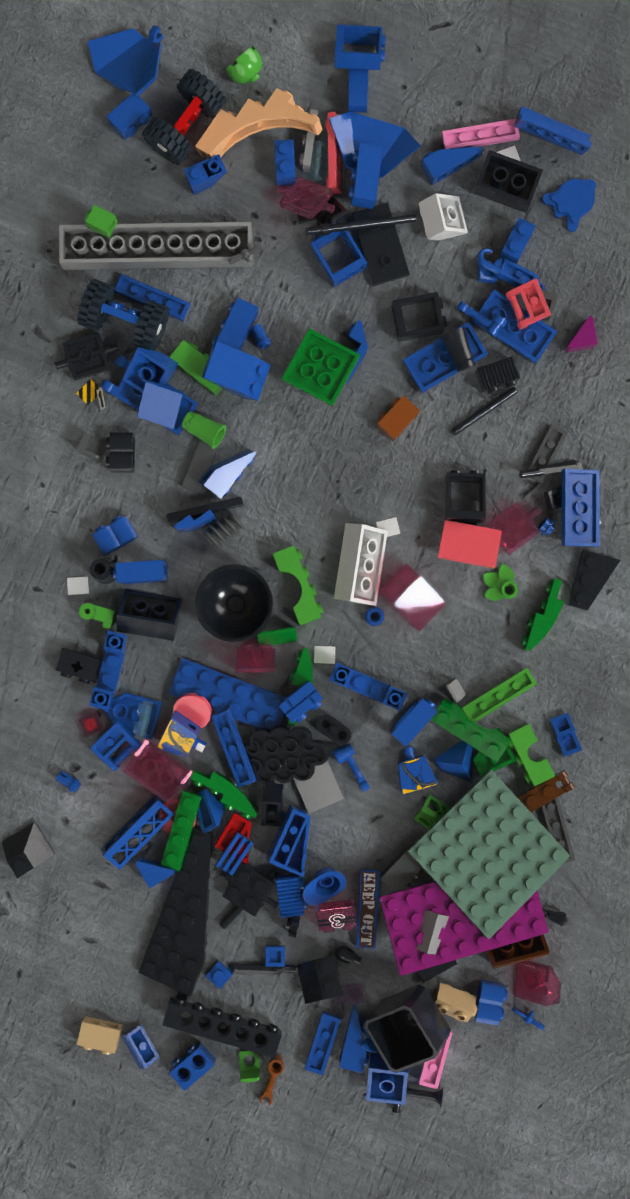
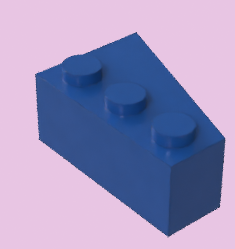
M289 805L266 856L269 863L304 877L306 848L311 817L307 811Z

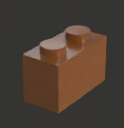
M404 395L400 399L397 397L390 404L391 409L389 412L386 413L384 411L377 419L379 421L377 428L393 442L420 413V410Z

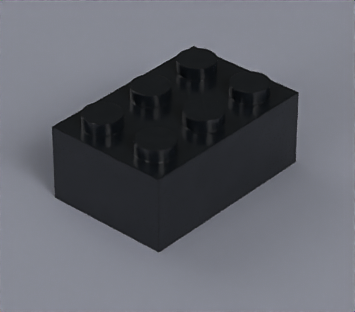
M489 150L473 194L526 213L543 169Z

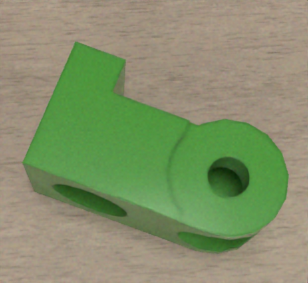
M91 603L81 605L79 614L83 619H95L104 622L103 628L113 630L118 611Z

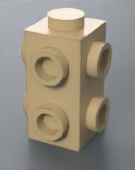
M439 984L434 992L433 1000L441 1014L449 1015L458 1021L468 1022L472 1016L476 1015L478 1005H475L476 996L471 995L467 991L453 988L448 984Z

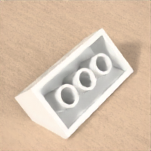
M345 523L334 599L376 606L388 531L363 524Z

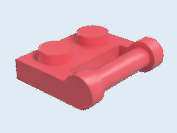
M533 279L505 293L518 320L517 326L519 330L551 315L537 279ZM519 294L522 295L530 315L527 319H525L516 297Z

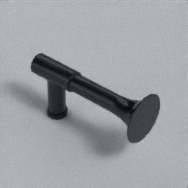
M407 1087L406 1096L433 1100L441 1108L443 1088L436 1092ZM393 1104L392 1112L400 1113L401 1105Z

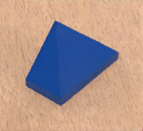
M207 789L197 793L202 796L197 816L203 833L219 826L225 808L223 803Z

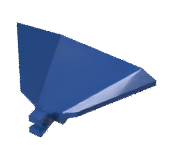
M153 25L147 39L132 28L87 41L96 75L109 81L111 85L124 92L128 91L135 96L141 95L157 78L162 47L160 41L164 38L163 34L160 33V28Z
M351 111L329 118L345 166L350 170L355 166V162L352 161L354 149L357 150L360 143L382 147L379 178H383L421 147L404 127Z

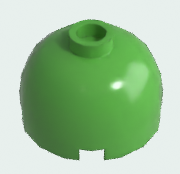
M253 45L242 53L233 65L230 64L225 69V72L237 84H246L248 82L253 84L260 78L258 73L262 69V57Z

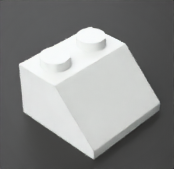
M435 193L419 202L420 214L423 219L427 239L443 240L468 233L459 196Z

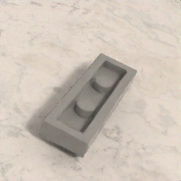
M310 109V113L318 116V110ZM308 131L307 135H303L302 146L305 147V152L300 155V165H303V172L311 173L316 134Z

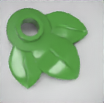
M502 564L498 573L489 572L483 575L484 583L489 588L484 596L489 600L512 599L517 595L518 587L514 582V573L507 565ZM506 586L511 588L510 593L505 592Z

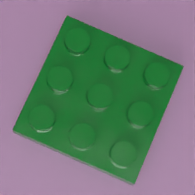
M309 328L285 371L282 381L333 407L357 364L360 354Z

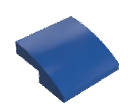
M208 510L196 520L188 515L174 525V527L180 533L190 532L213 523L217 518L211 510Z

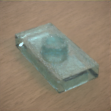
M318 140L314 141L309 179L320 185H326V177L328 176V145Z

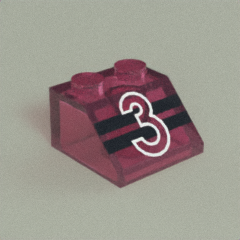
M354 899L324 902L316 905L319 931L323 930L324 933H330L338 928L346 931L352 930L357 926Z

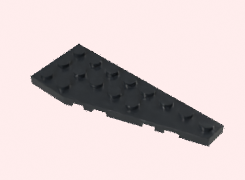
M197 827L192 829L181 870L176 871L138 972L188 996L193 994L206 960V928L210 892V858L213 834L209 832L203 833L202 829Z

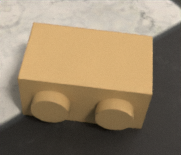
M85 1016L81 1024L77 1045L85 1050L97 1049L103 1054H115L123 1025Z

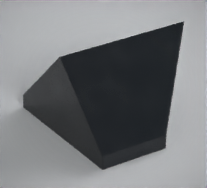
M333 196L317 205V226L323 223L331 225L348 222L347 209Z

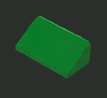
M294 627L264 631L257 635L260 647L297 641L296 628Z

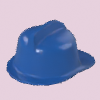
M334 868L319 869L315 873L314 879L303 890L302 896L304 901L313 906L326 902L344 889L346 886L345 876Z

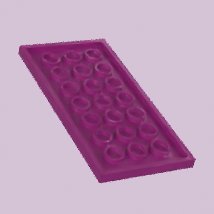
M435 881L379 896L400 976L549 933L538 891L490 939H487ZM425 910L449 916L445 929L441 928L438 937L441 941L436 955L417 950V945H422L424 933L420 932Z

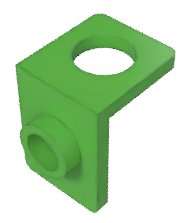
M248 1050L240 1051V1082L251 1083L258 1081L260 1078L259 1054ZM245 1056H254L255 1063L250 1066L246 1065L244 1062Z

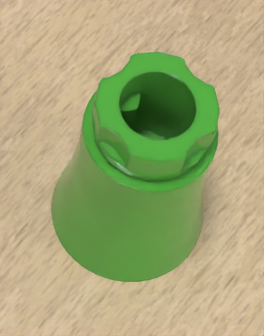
M192 411L186 414L182 423L183 429L188 430L190 434L204 441L212 449H215L221 443L226 432V425L212 421Z

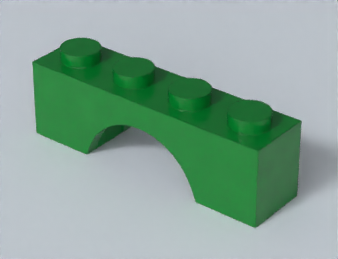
M447 698L442 701L436 710L437 713L431 718L432 721L498 762L511 741L510 738L499 731L483 728L471 721L464 714L461 707Z

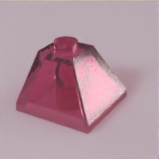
M531 960L517 963L515 997L543 1006L560 1003L561 982L552 966Z

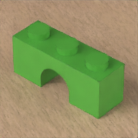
M524 723L506 732L507 737L511 739L509 747L514 749L516 753L514 757L518 766L522 765L525 771L522 774L527 783L537 786L555 777L546 758L542 757L538 760H531L528 757V748L538 741L529 723Z

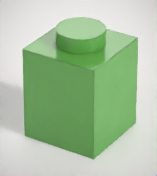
M96 205L93 206L92 210L89 209L85 216V222L89 229L110 238L118 222L114 214Z

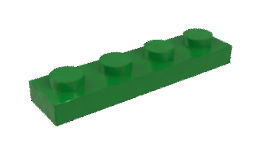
M185 790L182 791L161 866L177 871L181 870L202 799L201 795Z

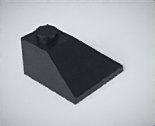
M36 822L31 823L2 842L7 863L17 878L55 854Z

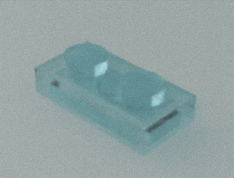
M143 700V704H139L137 712L140 715L139 723L135 722L133 733L136 734L135 739L144 740L146 737L153 701Z

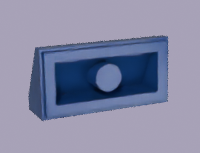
M141 1024L121 1035L140 1069L147 1068L160 1058Z

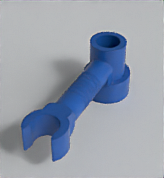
M462 301L457 306L458 311L486 326V332L493 337H496L499 330L504 328L507 323L505 318L496 313L489 320Z
M349 743L342 748L338 747L333 750L332 753L339 764L347 761L361 790L364 792L370 789L369 784L352 756L355 754V751Z

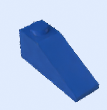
M482 147L441 149L434 153L431 151L423 157L421 168L433 186L480 158L483 149Z
M352 1004L340 1054L339 1068L362 1073L363 1067L368 1065L369 1055L361 1047L364 1041L356 1005Z

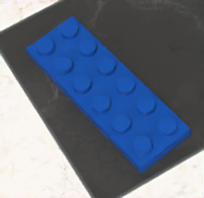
M182 658L169 691L170 695L178 698L187 693H196L198 696H203L207 699L212 711L220 712L230 708L234 719L257 728H266L270 731L276 726H280L284 715L278 704L286 697Z

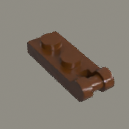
M562 770L555 774V777L534 786L519 795L518 798L530 812H533L560 795L575 788V785L567 778V772ZM561 781L563 786L558 788L555 783Z

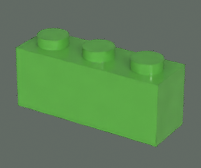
M183 340L171 354L170 358L179 363L178 368L216 397L222 387L202 378L209 355L206 353L202 355L197 351L199 348L191 341L187 343Z

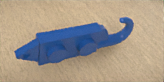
M483 248L478 252L477 259L480 266L496 274V277L515 287L537 279L541 289H546L538 279L537 274L506 258L498 259L494 264L486 261L483 255L485 253H492V249Z

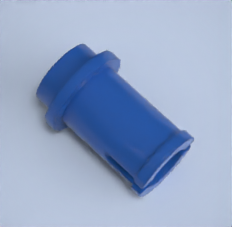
M256 324L250 328L257 341V347L263 350L271 345V339L267 338L261 324Z
M62 770L55 781L67 787L69 792L73 791L75 793L81 786L79 779L73 778Z

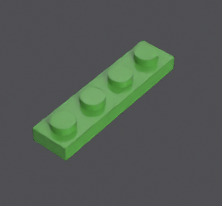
M526 667L461 708L465 715L475 723L537 683Z

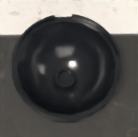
M229 564L214 569L200 583L195 597V609L202 627L215 638L228 642H241L253 638L266 628L272 615L273 596L269 584L257 571L245 565Z

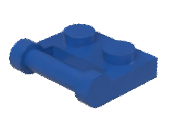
M117 721L90 749L111 770L116 771L120 767L119 764L135 749H139L142 743ZM127 740L130 744L115 759H112L110 755Z

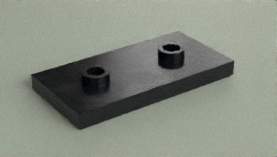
M388 202L376 205L373 209L366 208L351 214L353 222L392 217ZM395 225L356 229L364 258L367 261V268L373 287L410 275Z

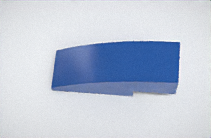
M349 69L348 112L367 113L368 70Z

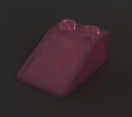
M407 563L379 590V593L419 632L446 605Z

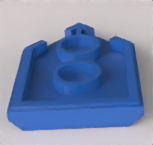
M125 692L113 699L109 710L104 711L107 713L112 725L119 721L131 734L153 739L163 702Z

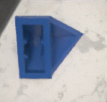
M462 740L435 758L441 771L472 782L473 748Z

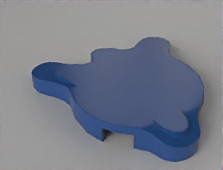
M592 179L568 180L556 192L544 194L542 202L553 208L556 218L566 216L567 230L575 232L580 218L585 216L593 207L596 183Z

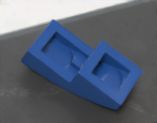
M566 713L550 719L563 758L581 752L582 748L575 734V728L569 714Z

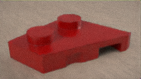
M234 811L215 842V847L224 851L237 831L249 838L251 821ZM240 838L237 840V842L229 852V855L233 853V851L241 841ZM247 842L244 843V845L242 846V848L240 849L235 858H238V856L246 846ZM248 853L242 860L245 864L248 863Z

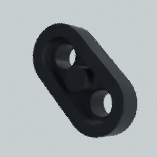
M323 714L317 718L316 728L320 733L339 745L349 742L351 732L347 726L328 714ZM324 720L329 722L328 727L322 726ZM339 731H343L345 733V736L343 738L338 737Z

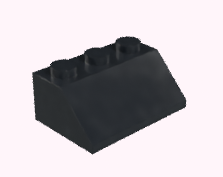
M125 589L117 613V632L174 641L182 598Z

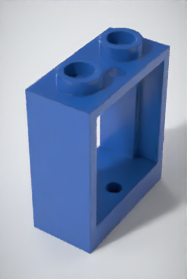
M337 25L335 68L380 70L381 62L385 61V50L381 48H385L386 35H382V27ZM344 44L377 45L376 53L345 52L343 48Z
M348 231L332 232L330 235L324 236L318 235L312 240L311 250L333 287L338 286L367 268V261ZM342 236L356 261L333 274L319 249Z
M164 560L115 563L116 568H113V579H116L117 583L120 584L168 581L167 562Z
M419 697L389 732L407 747L437 713L434 709L436 705L426 697L424 699Z

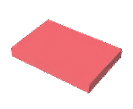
M445 520L438 558L495 569L502 530Z

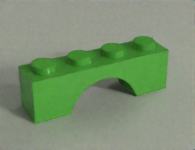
M291 546L273 553L279 572L293 575L301 584V598L293 607L299 625L301 626L322 618L320 614L324 612L320 602L316 603L314 599L317 593L313 584L309 585L307 580L310 577L307 567H302L300 562L303 559L300 549H295V546Z

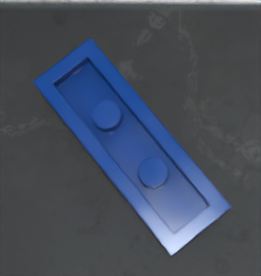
M322 1011L305 1064V1070L320 1075L324 1074L341 1017Z

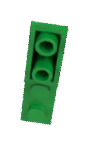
M554 578L551 579V582H547L545 587L547 595L545 600L541 601L539 611L542 612L541 614L533 613L532 616H529L526 625L529 629L527 635L524 634L521 645H523L522 650L530 651L547 635L557 620L564 601L557 599L562 580Z
M303 648V651L299 650L296 661L299 662L297 669L293 668L290 677L293 680L292 684L299 687L308 680L313 685L311 658L308 648ZM289 720L288 724L295 726L297 721L292 723Z
M195 769L192 770L189 778L192 779L193 784L199 787L205 785L210 788V792L216 795L224 794L220 802L224 803L223 806L232 811L235 808L241 811L240 814L248 819H251V817L256 818L258 812L254 804L240 787L237 788L233 781L215 770L211 777Z

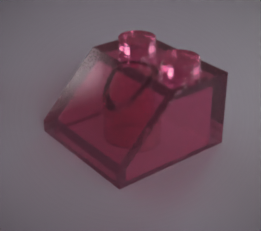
M241 645V649H237L236 673L276 672V648H272V645H260V649H253V645Z

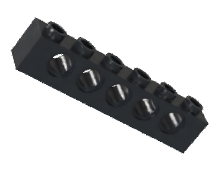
M175 996V998L170 997L162 1026L275 1058L282 1037L281 1029L274 1024L264 1025L254 1018L247 1020L237 1013L227 1014L216 1007L210 1009L204 1007L205 1005L199 1002H186V999ZM187 1011L191 1015L188 1018H183L180 1014ZM201 1017H207L209 1021L207 1023H201L199 1019ZM225 1022L228 1026L225 1029H221L218 1027V1024ZM239 1028H245L247 1030L244 1034H238L236 1032ZM258 1033L265 1035L261 1040L255 1038Z

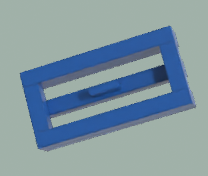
M237 831L215 863L216 866L233 875L254 844L253 841ZM240 838L241 841L239 842V844L237 845V847L235 848V850L233 851V853L224 865L223 861L225 860V858L227 857V855L229 854L237 840ZM247 842L246 846L244 847V849L242 850V852L240 853L232 867L229 868L230 864L232 863V861L234 860V858L236 857L244 843Z

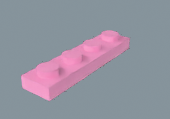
M516 119L442 131L444 149L480 147L519 140V129L514 127Z

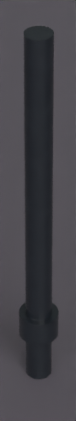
M416 215L331 225L323 223L320 226L307 227L305 232L306 235L321 234V236L330 235L332 232L416 222Z

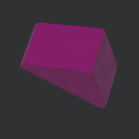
M592 316L586 319L564 351L568 353L593 349L598 344Z

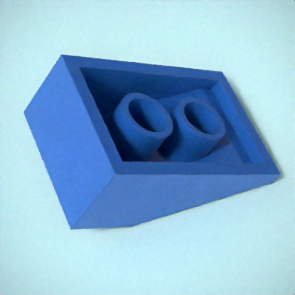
M214 341L202 378L243 399L258 401L270 364L226 344Z

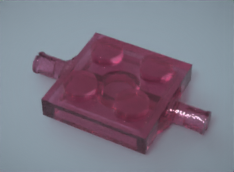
M302 177L290 188L283 185L278 186V193L284 194V197L279 201L280 207L311 220L321 210L333 213L335 210V205L327 203L328 199L333 195L332 189Z
M516 502L486 525L487 528L502 530L499 546L505 550L508 556L540 533L533 521V518L541 513V510H538L539 507L536 506L530 512H527Z

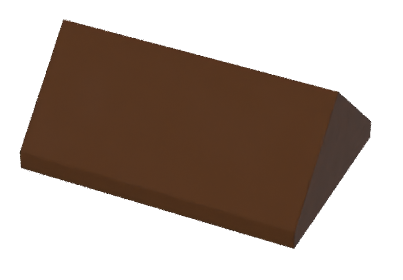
M544 934L487 951L489 962L493 969L550 954Z

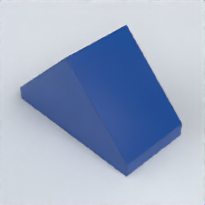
M142 858L136 861V866L149 888L170 877L176 871L161 866V863Z

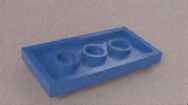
M495 289L478 312L491 320L495 313L505 318L507 323L504 328L499 330L495 338L534 364L537 363L557 333L555 329L541 320L519 330L517 326L518 320L510 300H507L504 295ZM521 307L525 319L529 318L528 311ZM477 320L472 321V323L486 331V326Z
M467 322L459 328L465 327L473 360L476 363L485 358L488 353L471 324ZM441 339L403 359L404 365L421 394L459 373L457 372L456 365H453L452 359Z
M562 469L561 546L600 547V470Z

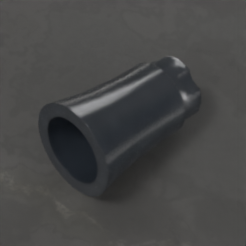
M465 327L453 330L440 337L452 359L453 365H456L457 372L475 365Z
M111 558L94 560L90 566L91 575L102 584L114 582L116 579H113V568H116V562ZM101 567H105L103 574L100 572Z

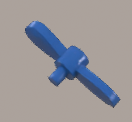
M513 1007L512 1010L524 1017L523 1020L526 1023H532L541 1030L545 1028L541 1022L533 1019L534 1011L531 1010L530 1013L525 1014Z

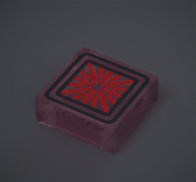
M98 712L78 719L85 737L104 730Z

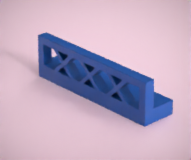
M523 106L519 110L514 127L580 155H583L591 148L592 142L589 141L591 135Z
M155 794L102 847L103 856L120 870L174 816V812ZM160 808L167 813L163 819H155V813ZM144 824H152V830L149 833H141V827ZM139 837V843L136 846L128 847V840L130 838ZM125 851V857L120 862L112 857L116 852Z

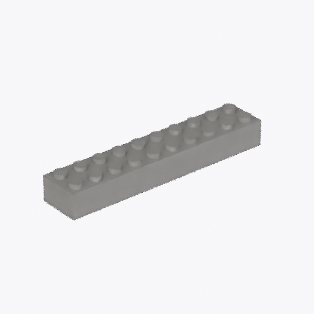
M251 222L116 224L110 238L89 229L87 225H59V263L64 270L253 267V254L250 255L249 259L251 261L248 263L246 259H241L234 264H229L228 262L229 258L240 254L243 249L250 250L253 248Z

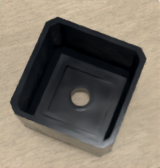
M420 984L382 999L367 1018L364 1025L389 1070L395 1073L435 1059L451 1032L449 1025L428 990Z

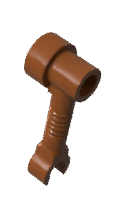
M276 1054L275 1058H271L269 1061V1077L265 1090L260 1095V1103L264 1097H268L269 1106L273 1099L272 1091L276 1076L281 1074L284 1069V1061L280 1054Z

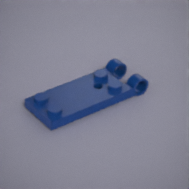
M119 355L114 363L127 371L131 361ZM106 379L102 381L99 386L100 388L102 387V390L139 411L143 393H137V389L123 380L118 387ZM169 384L166 385L167 387H170V388L175 389L174 387L170 386ZM184 394L175 428H165L179 436L183 430L182 423L184 417L190 411L194 412L199 403Z

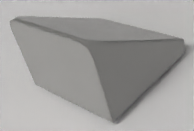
M457 679L445 685L453 702L457 703L466 695Z

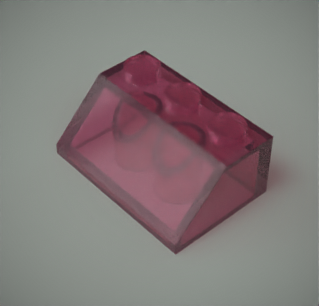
M146 739L123 770L125 774L172 806H174L182 791L185 790L193 774L191 770Z

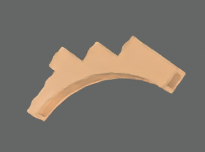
M276 88L265 106L259 101L254 102L248 99L237 116L230 111L225 112L220 109L195 147L200 156L205 159L218 154L221 158L237 142L262 130L296 128L319 135L322 127L318 116L313 113L308 114L300 106L295 105L293 95L290 92Z

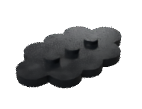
M280 725L276 726L272 731L266 728H259L251 734L249 743L243 744L256 779L263 783L271 782L273 779L280 783H289L293 778L299 781L309 780L315 773L316 766L323 765L330 756V749L327 743L322 740H313L310 730L304 726H296L289 730L287 727Z

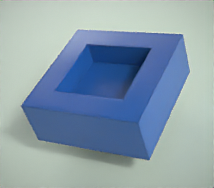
M477 262V281L496 283L498 281L497 275L484 269Z
M266 945L265 967H285V945Z
M218 960L206 974V978L221 989L233 975V972Z

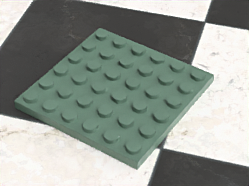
M489 770L407 850L487 939H490L570 857L566 850L492 770Z

